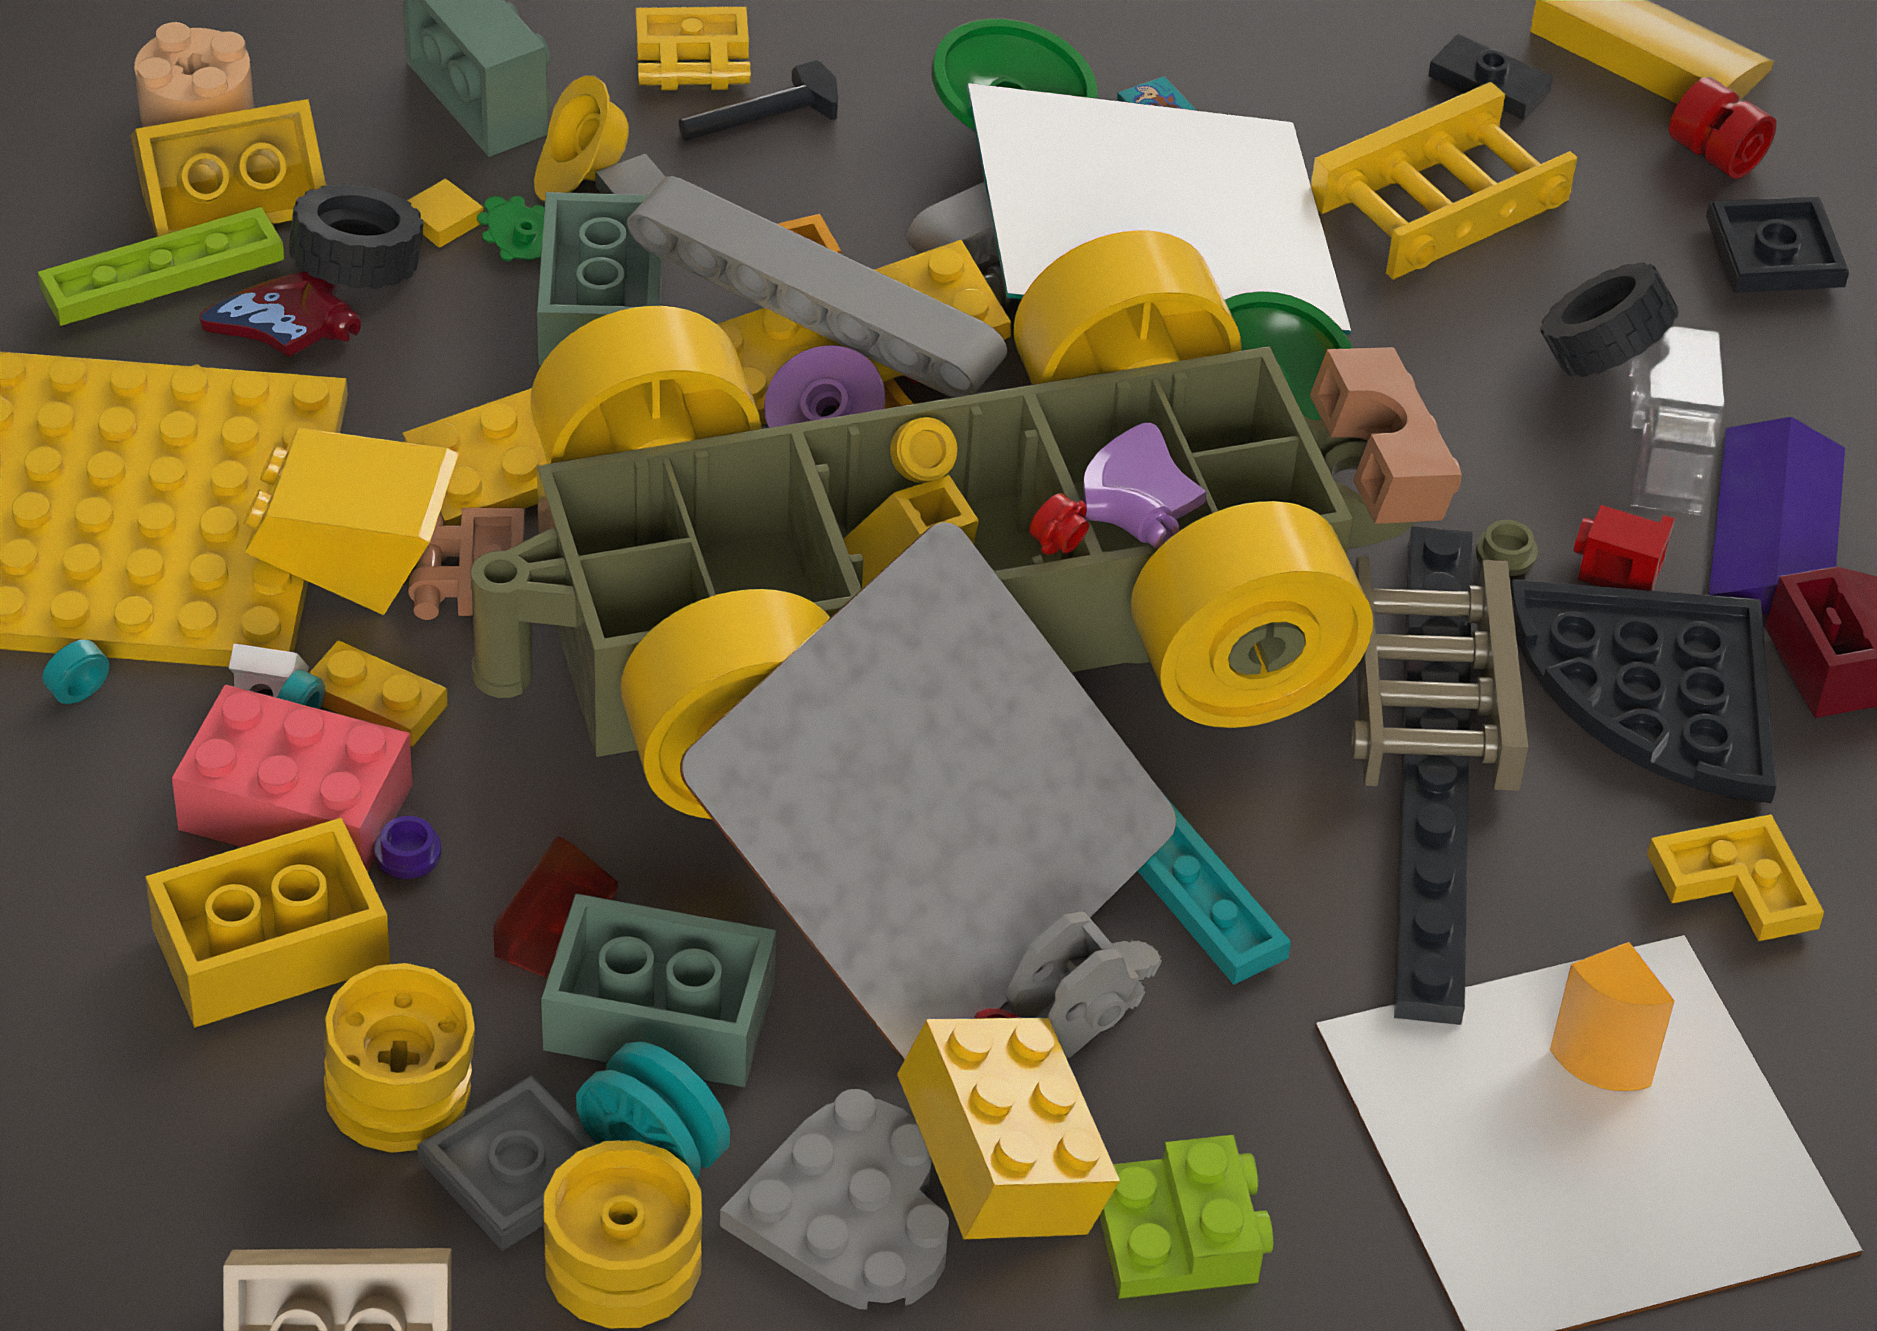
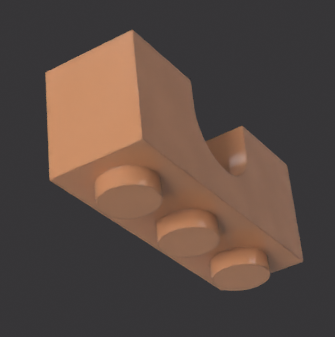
M1395 348L1327 349L1310 397L1330 437H1356L1368 441L1353 482L1374 523L1443 521L1452 497L1460 487L1462 476L1458 461L1452 457L1438 431L1435 418L1429 414L1415 387L1412 375L1406 371Z

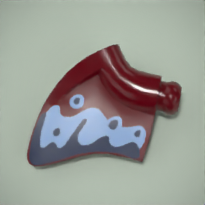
M307 271L272 279L237 292L208 307L199 315L200 324L204 331L255 339L270 345L287 357L303 350L324 336L328 339L348 342L350 341L348 331L357 336L361 329L359 315L352 311L350 305L335 296L338 285L327 283L326 280L321 278L316 279L310 276Z

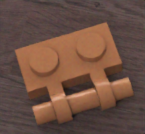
M462 508L461 526H444L443 517L439 515L431 541L417 562L416 569L409 577L408 594L414 601V614L420 619H433L438 615L439 603L445 597H457L458 616H473L471 568L475 560L483 554L493 551H506L524 542L525 509ZM447 557H459V566H441V564Z

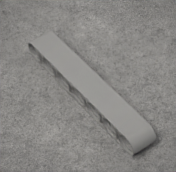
M674 176L665 177L628 217L627 226L630 234L642 248L847 348L853 349L951 398L976 394L1006 358V343L1001 335L985 322L683 179Z

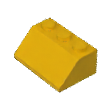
M309 99L137 128L130 135L142 194L156 237L258 207H262L272 225L292 221L293 208L298 197H303L305 192L311 189L316 190L320 189L321 186H326Z

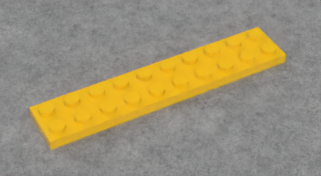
M962 240L874 269L883 275L985 322L993 327L1003 340L1011 337V321ZM761 308L717 324L728 335L734 345L757 407L761 425L767 423L764 404L769 384L778 370L787 361L811 348L828 345L843 346L766 308ZM868 358L878 370L883 382L903 375ZM532 388L403 432L405 443L448 448L459 453L439 513L443 517L444 526H461L462 508L525 509L538 504L537 466L548 463L531 412Z

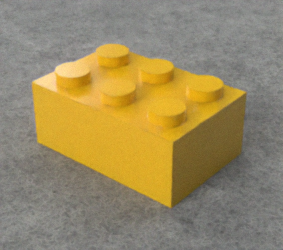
M342 818L145 876L152 929L194 1028L349 980L352 976L378 965L391 964L387 913Z
M1049 1018L926 1019L897 1076L963 1239L1088 1235L1120 1180Z

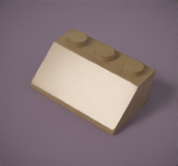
M451 1248L232 1250L223 1265L224 1331H451Z

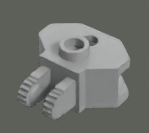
M1085 911L1064 914L1030 943L1005 992V996L1011 1013H1015L1021 1018H1049L1066 1058H1070L1099 1032L1114 1027L1128 1008L1138 1007L1145 994V987L1142 986V981L1138 980L1154 976L1162 962L1160 960L1162 956L1158 954V950H1155L1153 946L1139 940L1111 943ZM1040 966H1042L1043 969L1040 972L1034 974L1036 970Z

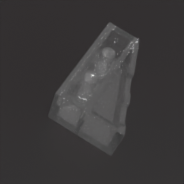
M1672 326L1657 343L1652 344L1640 355L1631 358L1629 362L1628 378H1631L1629 402L1632 403L1630 428H1634L1630 505L1703 515L1724 410L1718 332Z

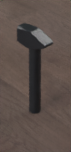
M820 60L796 65L792 69L791 77L795 87L679 119V130L683 139L687 141L810 106L829 119L835 120L838 115L837 79L832 71Z

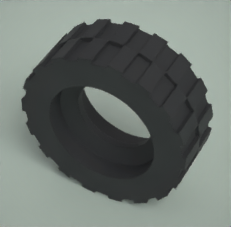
M341 184L340 186L326 185L321 186L320 189H311L305 192L303 197H298L293 208L289 254L291 258L295 259V264L300 269H304L310 276L316 279L321 278L330 284L346 285L349 288L358 289L360 287L375 289L386 285L394 286L400 284V281L404 279L408 280L413 276V270H417L423 232V219H420L421 213L417 208L414 209L411 203L404 198L400 199L394 193L374 189L375 187Z
M1638 262L1637 264H1625L1619 268L1607 270L1568 292L1544 316L1541 321L1543 325L1540 326V332L1563 372L1572 377L1575 375L1585 377L1589 376V374L1605 372L1615 366L1618 367L1636 355L1638 356L1645 352L1648 347L1657 343L1667 330L1671 329L1674 325V319L1678 317L1679 312L1674 299L1655 266L1652 264L1646 265L1645 262Z

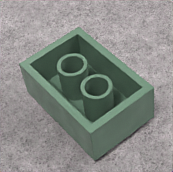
M403 0L406 63L488 157L548 134L547 110L551 108L552 101L547 88L546 66L551 61L550 51L544 38L539 33L534 34L521 20L516 7L511 2H505L504 0Z
M546 192L537 306L538 365H542L550 352L568 335L597 318L634 307L661 306L663 258L642 248L634 240L627 226L628 217L648 195Z
M575 894L541 998L543 1050L609 1062L614 1054L626 1043L643 1041L665 1049L686 1063L702 1080L745 1087L775 983L777 930Z

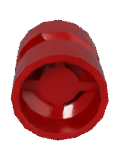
M1706 77L1696 82L1683 95L1671 116L1668 129L1672 139L1697 155L1705 154L1706 161L1733 179H1738L1750 173L1763 159L1775 137L1777 125L1774 117L1748 100L1740 102L1739 95L1714 78Z

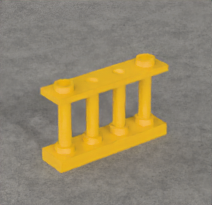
M1490 82L1316 157L1314 160L1311 189L1317 210L1320 213L1324 214L1344 204L1353 203L1391 238L1386 274L1392 279H1396L1415 269H1422L1435 260L1548 209H1555L1568 201L1572 191V182L1578 157L1569 151L1540 164L1499 128L1505 94ZM1485 145L1513 169L1517 175L1496 183L1463 152L1476 146ZM1442 164L1474 194L1453 203L1419 171L1433 165ZM1397 183L1430 214L1408 223L1374 191Z

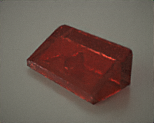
M557 836L496 920L493 928L494 956L548 978L575 894L610 900L618 889V881L571 842Z

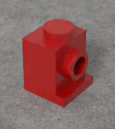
M1600 505L1594 520L1586 517L1583 518L1575 540L1573 552L1583 555L1578 580L1600 587L1653 591L1665 562L1675 518L1663 515L1659 523Z

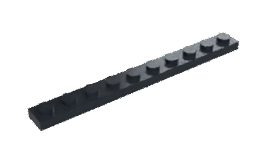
M1411 526L1408 542L1407 589L1467 591L1468 586L1472 585L1473 532ZM1406 615V635L1471 637V623H1467L1466 617ZM1405 660L1404 681L1470 683L1471 662ZM1403 707V728L1469 730L1470 709ZM1402 754L1394 1018L1455 1025L1462 1024L1465 1010L1469 756Z

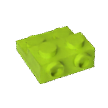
M1234 1135L1165 1142L1163 1159L1113 1164L1120 1182L1099 1216L1119 1299L1258 1283L1263 1254L1271 1253L1273 1250L1272 1224L1267 1210H1253L1250 1196L1256 1195L1258 1190L1255 1160L1252 1153H1238Z

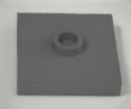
M531 1075L417 1145L418 1160L491 1240L504 1251L544 1225V1192L555 1170L576 1152L597 1145V1143Z

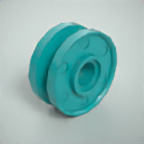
M643 1041L626 1043L607 1063L606 1071L595 1072L576 1093V1109L585 1132L597 1144L605 1141L637 1140L666 1149L690 1168L695 1179L700 1176V1168L712 1166L730 1146V1127L722 1106L707 1084L686 1063L661 1047Z

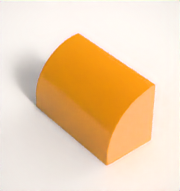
M1630 942L1571 964L1550 1046V1051L1558 1062L1572 1075L1590 1085L1613 1091H1635L1651 1087L1675 1002Z

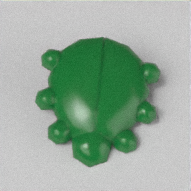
M500 196L488 197L484 203L487 212L479 213L477 216V221L480 225L489 226V230L483 232L482 240L486 243L497 244L498 248L501 249L499 255L502 261L509 262L514 258L526 261L540 259L542 253L544 206L526 207L525 200L521 196H512L509 202Z

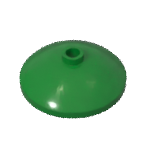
M989 18L962 24L946 34L941 40L932 61L931 77L938 97L962 124L974 132V123L967 92L968 83L1094 99L1098 97L1095 76L1083 56L1059 36L1041 27L1022 21Z
M1254 291L1224 299L1240 333L1241 351L1270 346L1303 416L1312 420L1321 419L1310 397V393L1327 349L1353 348L1339 325L1313 304L1284 293Z

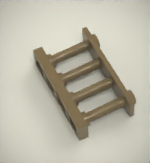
M1357 556L1355 574L1367 597L1373 615V630L1369 645L1360 662L1355 667L1359 720H1353L1351 731L1352 759H1363L1364 786H1378L1383 753L1478 756L1481 763H1491L1494 790L1520 791L1528 752V738L1508 561L1482 560L1478 586L1469 585L1467 591L1372 588L1370 556ZM1374 613L1466 617L1467 623H1476L1477 631H1473L1471 637L1376 634ZM1378 659L1471 662L1472 669H1481L1482 677H1478L1476 683L1380 680ZM1382 706L1475 709L1476 715L1486 716L1487 724L1482 725L1481 731L1388 728L1383 726Z

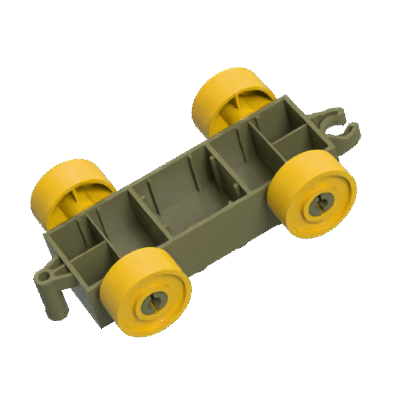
M1132 230L1101 236L1069 250L1037 276L1025 292L1018 306L1014 321L1015 345L1032 385L762 429L760 416L734 345L728 335L717 324L698 313L677 307H634L597 318L568 335L550 352L537 372L531 391V412L548 463L537 466L539 534L506 551H493L483 554L475 560L471 568L475 655L472 659V677L476 687L486 695L496 698H512L523 694V690L529 686L533 679L531 622L556 625L596 757L634 750L638 751L647 782L653 792L663 802L685 814L711 819L681 778L680 762L684 752L862 589V555H849L843 539L894 492L925 483L914 482L903 477L894 467L890 455L891 440L897 429L908 421L924 417L940 420L950 428L955 436L957 457L952 469L945 476L950 475L979 520L974 546L1068 670L1076 672L1121 663L1138 664L1150 662L1169 704L1185 718L1203 725L1236 728L1272 722L1312 705L1341 684L1358 665L1366 652L1373 630L1372 610L1347 558L1348 548L1354 549L1395 538L1406 532L1416 522L1375 524L1361 496L1348 486L1334 481L1333 476L1340 471L1357 470L1368 441L1356 437H1330L1322 419L1312 420L1304 417L1270 346L1241 351L1242 345L1238 327L1204 257L1191 244L1171 234L1149 230ZM1142 423H1152L1159 428L1174 464L1184 475L1207 491L1205 503L1176 519L1179 524V532L1168 539L1159 549L1153 548L1148 542L1139 541L1115 524L1102 521L1086 520L1089 522L1086 536L1069 553H1063L1059 549L1054 554H1044L1041 551L1042 545H1040V542L1029 533L1030 524L1035 514L1052 496L1063 493L1072 501L1078 502L1082 500L1084 476L1091 460L1113 439Z

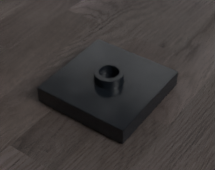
M1820 196L1709 201L1706 218L1734 293L1846 287L1849 270Z

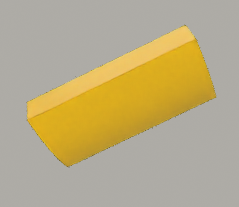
M1536 0L1530 32L1676 104L1679 103L1683 95L1696 82L1706 77H1712L1738 94L1741 100L1773 67V60L1648 0Z

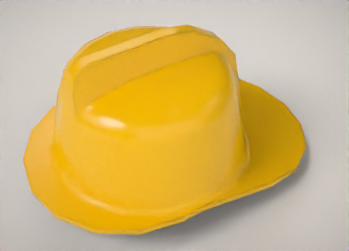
M584 75L572 81L561 93L553 108L547 138L534 176L535 194L544 202L546 192L571 193L579 186L582 180L596 181L595 171L617 164L625 151L629 137V124L626 115L609 101L606 85L598 77Z

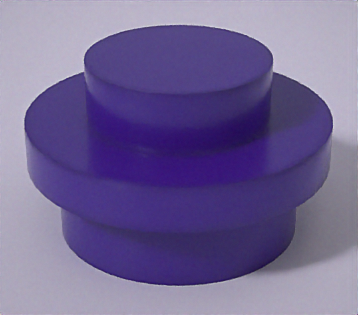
M401 816L389 821L383 827L374 845L375 860L378 866L385 873L402 879L417 878L431 872L438 865L442 854L441 840L438 834L427 821L416 816Z

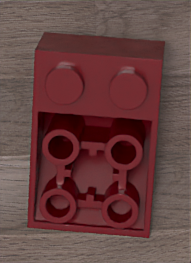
M1838 566L1779 576L1765 628L1814 718L1877 707V576Z

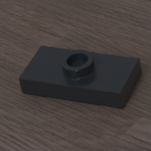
M1457 34L1430 61L1428 73L1429 77L1463 93L1492 82L1505 94L1502 110L1523 120L1548 95L1553 81V76L1460 34Z

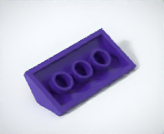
M1792 416L1726 428L1708 595L1760 599L1762 614L1769 615L1779 576L1836 567L1845 447Z

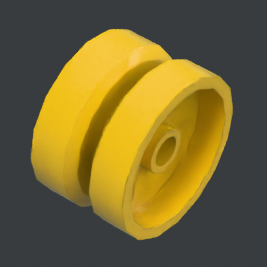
M605 1141L576 1152L555 1170L544 1192L546 1279L561 1305L580 1320L609 1329L641 1328L669 1317L690 1299L701 1276L702 1199L701 1189L686 1164L668 1150L641 1141Z

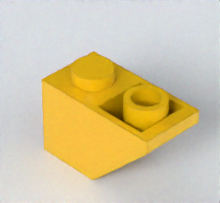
M950 475L894 492L843 539L849 555H862V588L929 527L935 524L946 522L958 526L974 545L979 520Z

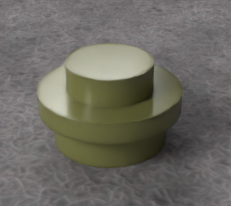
M1499 520L1490 524L1486 531L1479 536L1476 545V557L1481 565L1482 560L1508 561L1509 576H1519L1530 571L1536 564L1538 556V546L1532 531L1526 525L1514 520Z

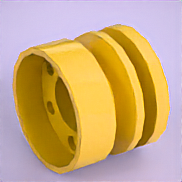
M400 963L378 965L352 976L333 995L325 1017L324 1045L326 1057L324 1060V1093L327 1111L342 1133L364 1147L390 1153L418 1150V1144L464 1117L471 1096V1060L474 1050L475 1026L471 1004L458 985L434 969Z

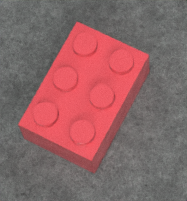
M225 684L172 776L178 830L245 847L342 818L368 872L375 859L374 845L383 827L397 817L413 786L410 733Z

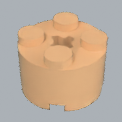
M180 22L166 23L157 29L156 37L144 45L137 54L134 70L142 127L254 108L250 58L245 47L244 38L238 33L220 32L207 28H189Z

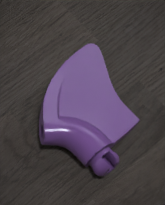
M1142 423L1113 439L1091 460L1086 469L1083 484L1082 501L1087 505V513L1084 519L1115 524L1139 541L1148 542L1153 548L1159 549L1168 539L1179 532V524L1176 519L1205 503L1207 491L1184 475L1174 464L1159 428L1152 423Z

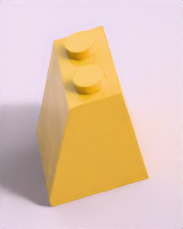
M298 428L285 450L278 446L273 448L264 466L260 480L268 483L269 487L267 492L258 490L245 517L244 524L253 528L245 553L384 615L431 541L459 453L448 448Z

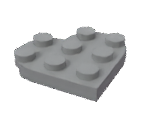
M849 1089L842 1092L834 1103L825 1105L808 1117L720 1209V1227L831 1298L864 1310L868 1309V1302L889 1303L905 1298V1306L913 1304L934 1288L945 1269L949 1219L945 1211L925 1195L930 1183L931 1157L916 1120L904 1109L880 1099H874L870 1093L861 1089Z

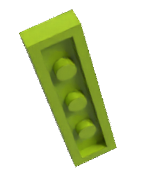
M258 207L38 271V279L43 296L59 325L62 326L284 260V249L281 238L262 207Z

